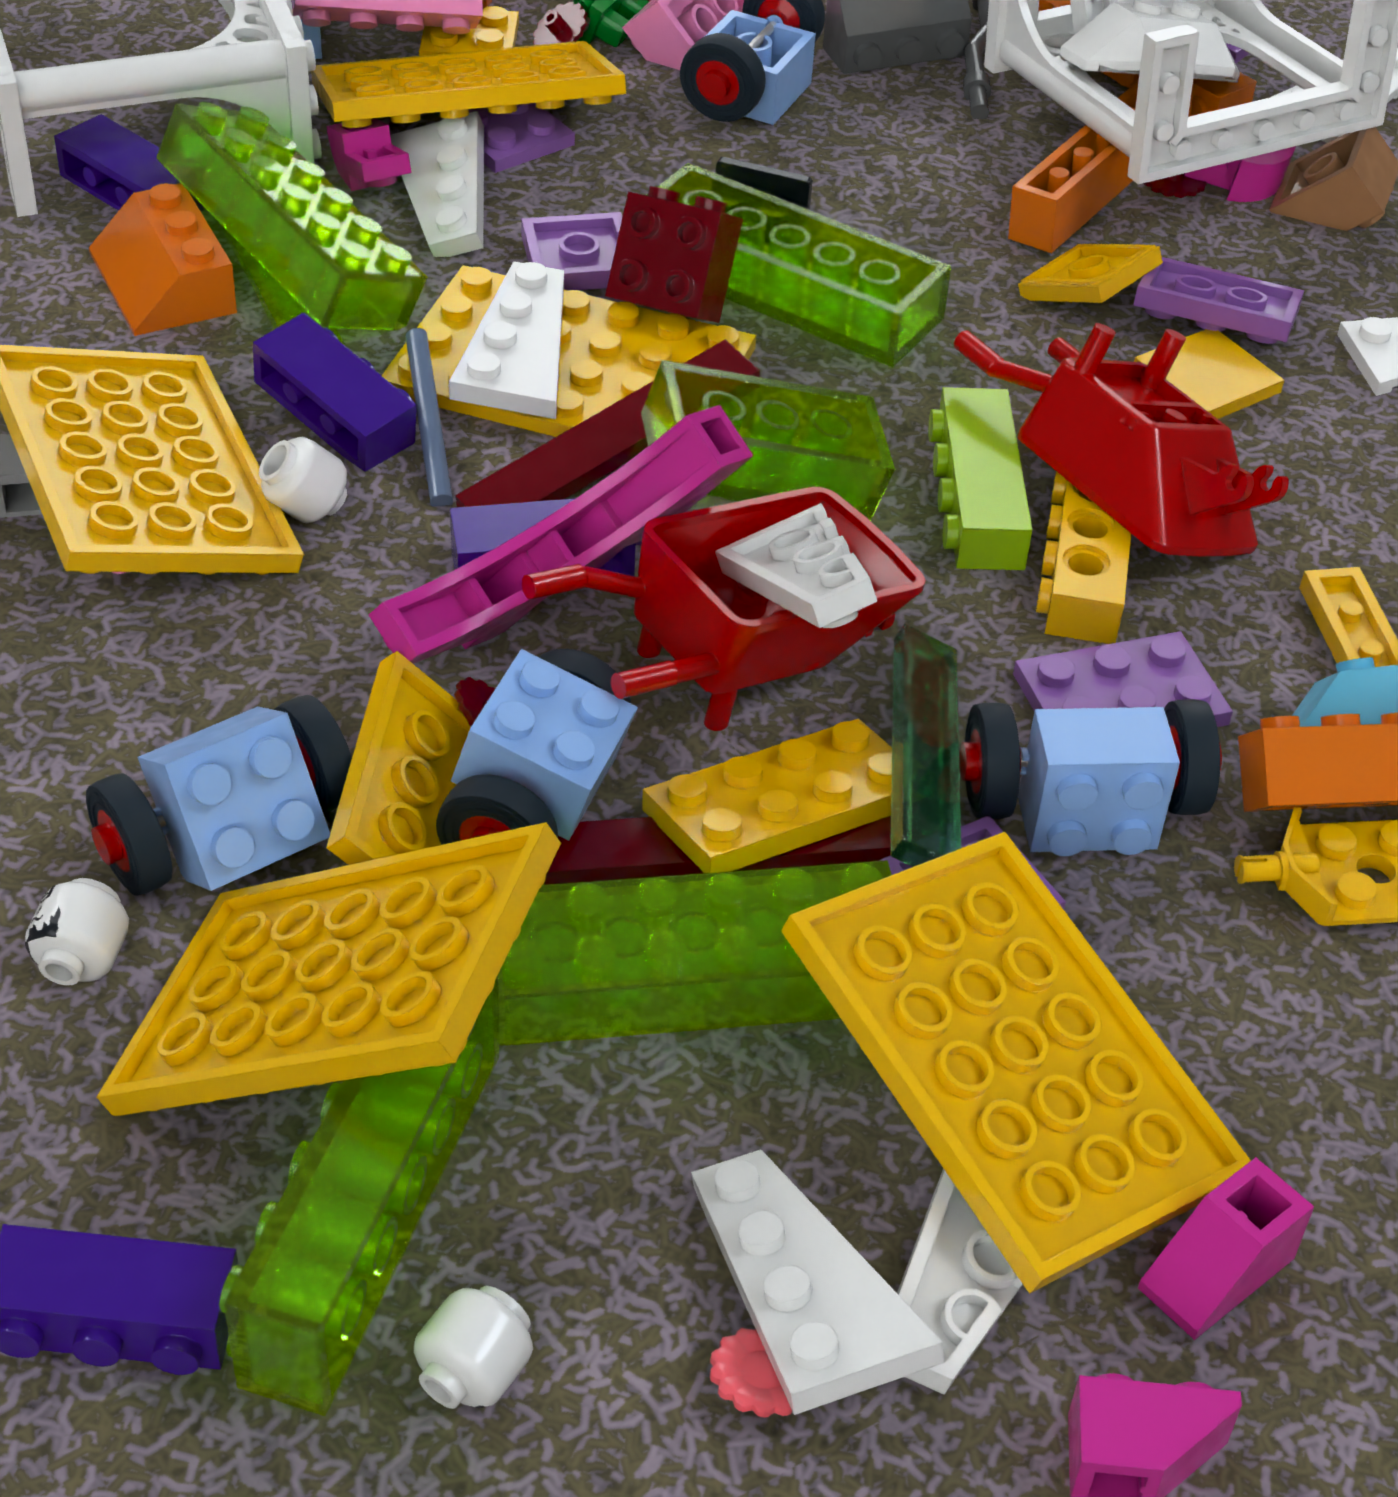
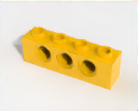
M1056 471L1051 496V503L1053 504H1051L1046 538L1057 540V542L1046 541L1041 575L1052 576V579L1041 578L1036 612L1047 614L1044 634L1105 644L1116 643L1125 605L1131 533Z

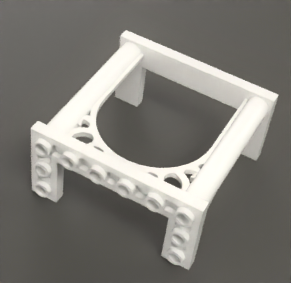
M218 0L229 15L231 22L216 37L189 50L15 72L13 71L0 29V134L9 188L17 217L38 214L23 119L180 98L201 97L224 100L242 106L257 114L277 132L285 145V153L296 177L315 175L314 159L321 158L322 155L319 134L316 128L312 129L311 116L318 115L319 113L316 90L314 85H309L308 71L316 69L315 53L311 40H304L300 16H293L291 0Z
M989 0L984 67L993 74L1014 70L1129 157L1127 176L1138 185L1381 126L1384 122L1398 48V0H1354L1343 60L1280 21L1260 0H1155L1163 4L1162 7H1172L1173 1H1183L1199 6L1201 8L1200 15L1218 25L1225 43L1245 50L1303 89L1190 117L1188 115L1200 33L1190 25L1186 24L1144 34L1136 107L1133 110L1096 83L1086 71L1059 56L1061 46L1074 36L1071 5L1038 11L1039 0ZM1117 0V2L1133 4L1134 0Z

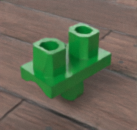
M573 0L574 4H581L588 14L587 17L590 18V24L583 30V36L577 41H586L590 44L597 37L613 47H618L628 37L622 27L650 1Z

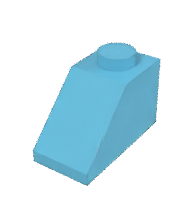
M1371 657L1339 662L1336 664L1337 673L1315 682L1292 716H1299L1300 727L1321 726V717L1337 714H1360L1361 725L1381 724V715L1398 712V665L1375 667L1374 659Z

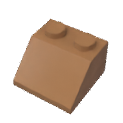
M1376 127L1344 134L1289 164L1269 211L1344 231H1349L1357 226L1367 228L1376 223L1385 214L1386 205L1398 176V160Z

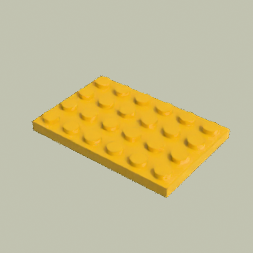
M586 41L316 65V69L311 71L312 84L334 122L342 121V126L346 128L367 127L372 125V118L391 117V121L394 123H412L421 120L420 114L440 112L441 118H462L469 115V109L487 107L489 113L506 114L517 111L518 104L536 103V108L557 109L565 106V100L583 98V103L600 105L612 102L613 95L626 94L625 74Z
M462 265L417 326V328L424 329L427 332L439 408L554 437L566 432L725 339L748 360L756 346V335L737 331L730 326H716L687 319L680 314H666L637 307L630 302H616L590 296L583 291L564 289L556 419L450 400L449 380L506 275L490 272L483 267ZM405 343L381 376L396 388L406 391L415 402L407 344Z
M0 345V411L65 571L86 574L99 572H140L143 574L197 572L205 575L217 572L255 573L259 575L268 573H299L304 553L281 508L264 497L261 488L262 479L259 476L260 466L204 356Z
M547 822L220 893L96 1098L111 1115L121 1116L456 1063L460 1053L467 1044V1038L487 997L494 988L495 980L513 942L520 934L526 915L539 889L545 882L546 874L561 842Z
M1005 831L789 915L781 932L1029 1294L1198 1206L1207 1194L1251 1161Z

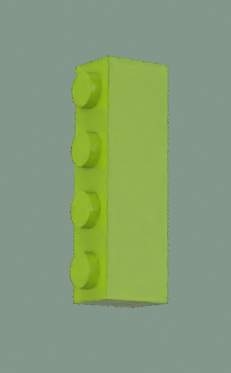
M942 387L940 408L930 410L928 433L929 442H938L935 443L933 454L934 477H944L939 480L938 510L939 512H949V514H945L943 521L944 549H954L956 569L1025 570L1033 529L1008 389Z

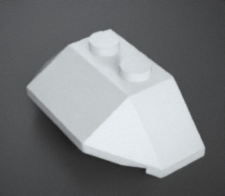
M1134 0L1133 4L1113 2L1061 46L1059 56L1083 71L1140 74L1144 34L1188 24L1200 32L1193 79L1237 83L1240 72L1218 25L1200 15L1201 8L1199 6L1183 1H1173L1172 7H1162L1163 4L1155 0Z

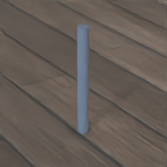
M413 328L406 333L405 337L415 404L417 405L416 411L430 504L432 507L452 505L453 496L428 336L424 329Z

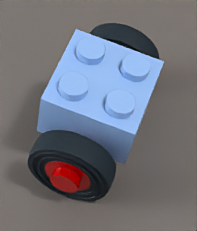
M744 0L742 12L731 10L705 37L698 40L685 54L680 67V81L689 102L700 113L716 121L731 122L747 117L774 125L811 84L815 42L820 37L825 23V10L822 0Z
M523 649L519 651L468 732L451 778V782L457 785L449 792L442 803L436 820V831L441 845L547 822L557 838L560 836L568 841L570 840L616 759L638 709L637 706L631 704L630 697L618 699L611 689V677L616 672L608 664L589 653L575 649H554L543 653L539 657Z
M311 695L293 698L280 704L274 710L257 706L138 756L137 758L156 806L154 809H152L138 785L124 773L108 776L90 785L86 790V805L92 825V838L102 860L110 866L118 880L133 895L149 893L171 880L173 873L172 861L165 835H167L180 873L185 880L207 890H215L329 838L330 831L323 812L338 808L352 760L349 747L331 713L317 698Z
M1196 699L1171 701L1167 703L1165 708L1035 709L1027 747H1020L1017 724L1010 705L1004 703H979L973 705L970 709L966 724L965 742L961 743L959 752L960 775L966 783L968 801L973 815L976 818L990 816L992 819L1011 817L1018 799L1030 852H1053L1058 856H1072L1081 851L1116 850L1124 855H1134L1144 850L1158 849L1167 811L1177 815H1199L1211 810L1217 796L1222 765V750L1215 716L1207 702Z

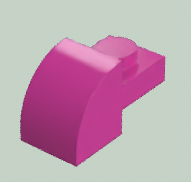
M372 118V125L367 127L346 128L342 126V123L326 126L337 171L351 191L368 187L389 186L396 183L397 176L412 173L409 153L392 145L388 124Z
M1296 146L1185 173V176L1206 181L1208 184L1229 190L1228 201H1260L1274 195L1281 186Z

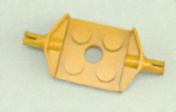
M1294 807L1280 851H1275L1273 855H1237L1235 858L1234 872L1235 877H1238L1237 882L1239 884L1275 881L1278 891L1285 890L1319 925L1338 926L1398 922V820L1300 824L1301 807ZM1373 868L1379 870L1389 878L1390 882L1375 883L1368 875L1358 872V869Z

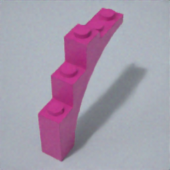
M720 405L686 415L660 438L618 470L556 512L454 571L416 589L382 602L369 614V617L392 653L398 651L413 664L459 645H462L464 649H468L507 631L542 600L549 597L527 599L522 590V578L524 575L574 564L599 569L626 546L642 541L643 530L647 521L686 512L754 455Z

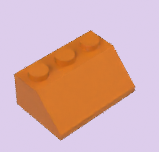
M184 183L158 184L150 190L133 193L89 247V253L134 336L237 313L232 263Z

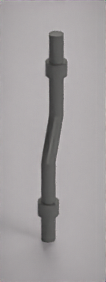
M972 0L973 8L978 10L980 29L964 49L966 75L963 79V89L966 100L970 102L972 118L986 119L989 115L988 98L991 95L990 77L984 72L982 54L985 52L989 0Z

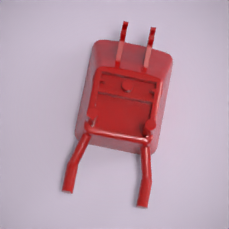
M1095 323L1081 352L1062 337H1058L1050 343L1048 355L1060 363L1054 375L1005 361L968 330H964L957 335L954 340V348L988 376L1042 392L1017 434L1018 439L1146 546L1163 554L1198 557L1251 554L1255 551L1258 541L1250 509L1281 500L1288 490L1289 479L1287 476H1277L1272 483V487L1268 489L1267 480L1274 471L1273 465H1262L1253 473L1240 468L1231 429L1166 380L1173 363L1186 341L1184 335L1175 330L1166 329L1148 365L1141 362L1103 360L1116 332L1104 324Z
M807 487L658 517L647 521L642 535L638 577L574 564L526 574L522 578V590L529 600L582 588L634 597V615L643 625L637 653L644 658H654L661 653L663 647L675 660L614 673L611 677V689L618 699H623L694 680L702 689L711 693L704 725L710 730L721 731L729 725L738 689L825 667L861 638L871 636L877 626L881 630L891 627L895 620V612L923 591L926 580L923 573L893 541L840 495L823 487ZM821 503L825 508L827 517H831L838 535L844 537L850 553L855 554L870 577L877 602L858 610V616L843 626L818 628L723 574L715 551Z

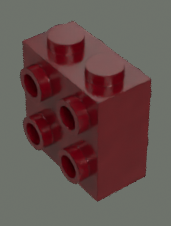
M650 186L648 196L628 191L605 296L696 319L720 323L743 219L726 214L727 203L696 196L694 206L678 203L680 193L668 189Z

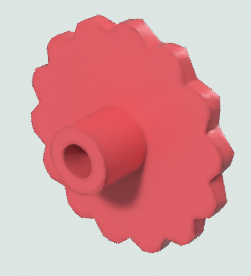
M742 1327L735 1335L722 1337L719 1348L711 1353L710 1363L713 1366L710 1369V1380L719 1386V1396L723 1400L733 1401L734 1407L738 1411H753L758 1417L766 1418L773 1413L781 1416L790 1415L792 1409L756 1329Z

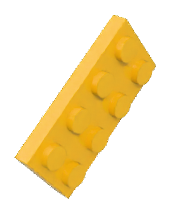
M395 651L379 662L326 846L329 851L348 865L441 845L436 831L437 816L447 795L457 785L451 782V778L471 728L465 716L458 710L456 699L398 651Z
M858 718L840 722L833 727L800 738L788 739L781 744L745 756L733 757L726 762L690 774L678 775L671 780L644 788L642 810L649 817L653 818L661 830L709 879L886 818L925 802L926 804L930 800L931 781Z

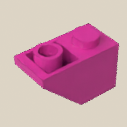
M1255 1157L1204 1197L1141 1278L1138 1289L1190 1337L1196 1340L1295 1259L1314 1206Z
M1115 1373L1102 1374L1096 1377L1079 1375L1068 1412L1070 1497H1165L1228 1443L1242 1407L1241 1391L1213 1389L1211 1386L1201 1382H1183L1173 1385L1134 1381L1128 1376Z

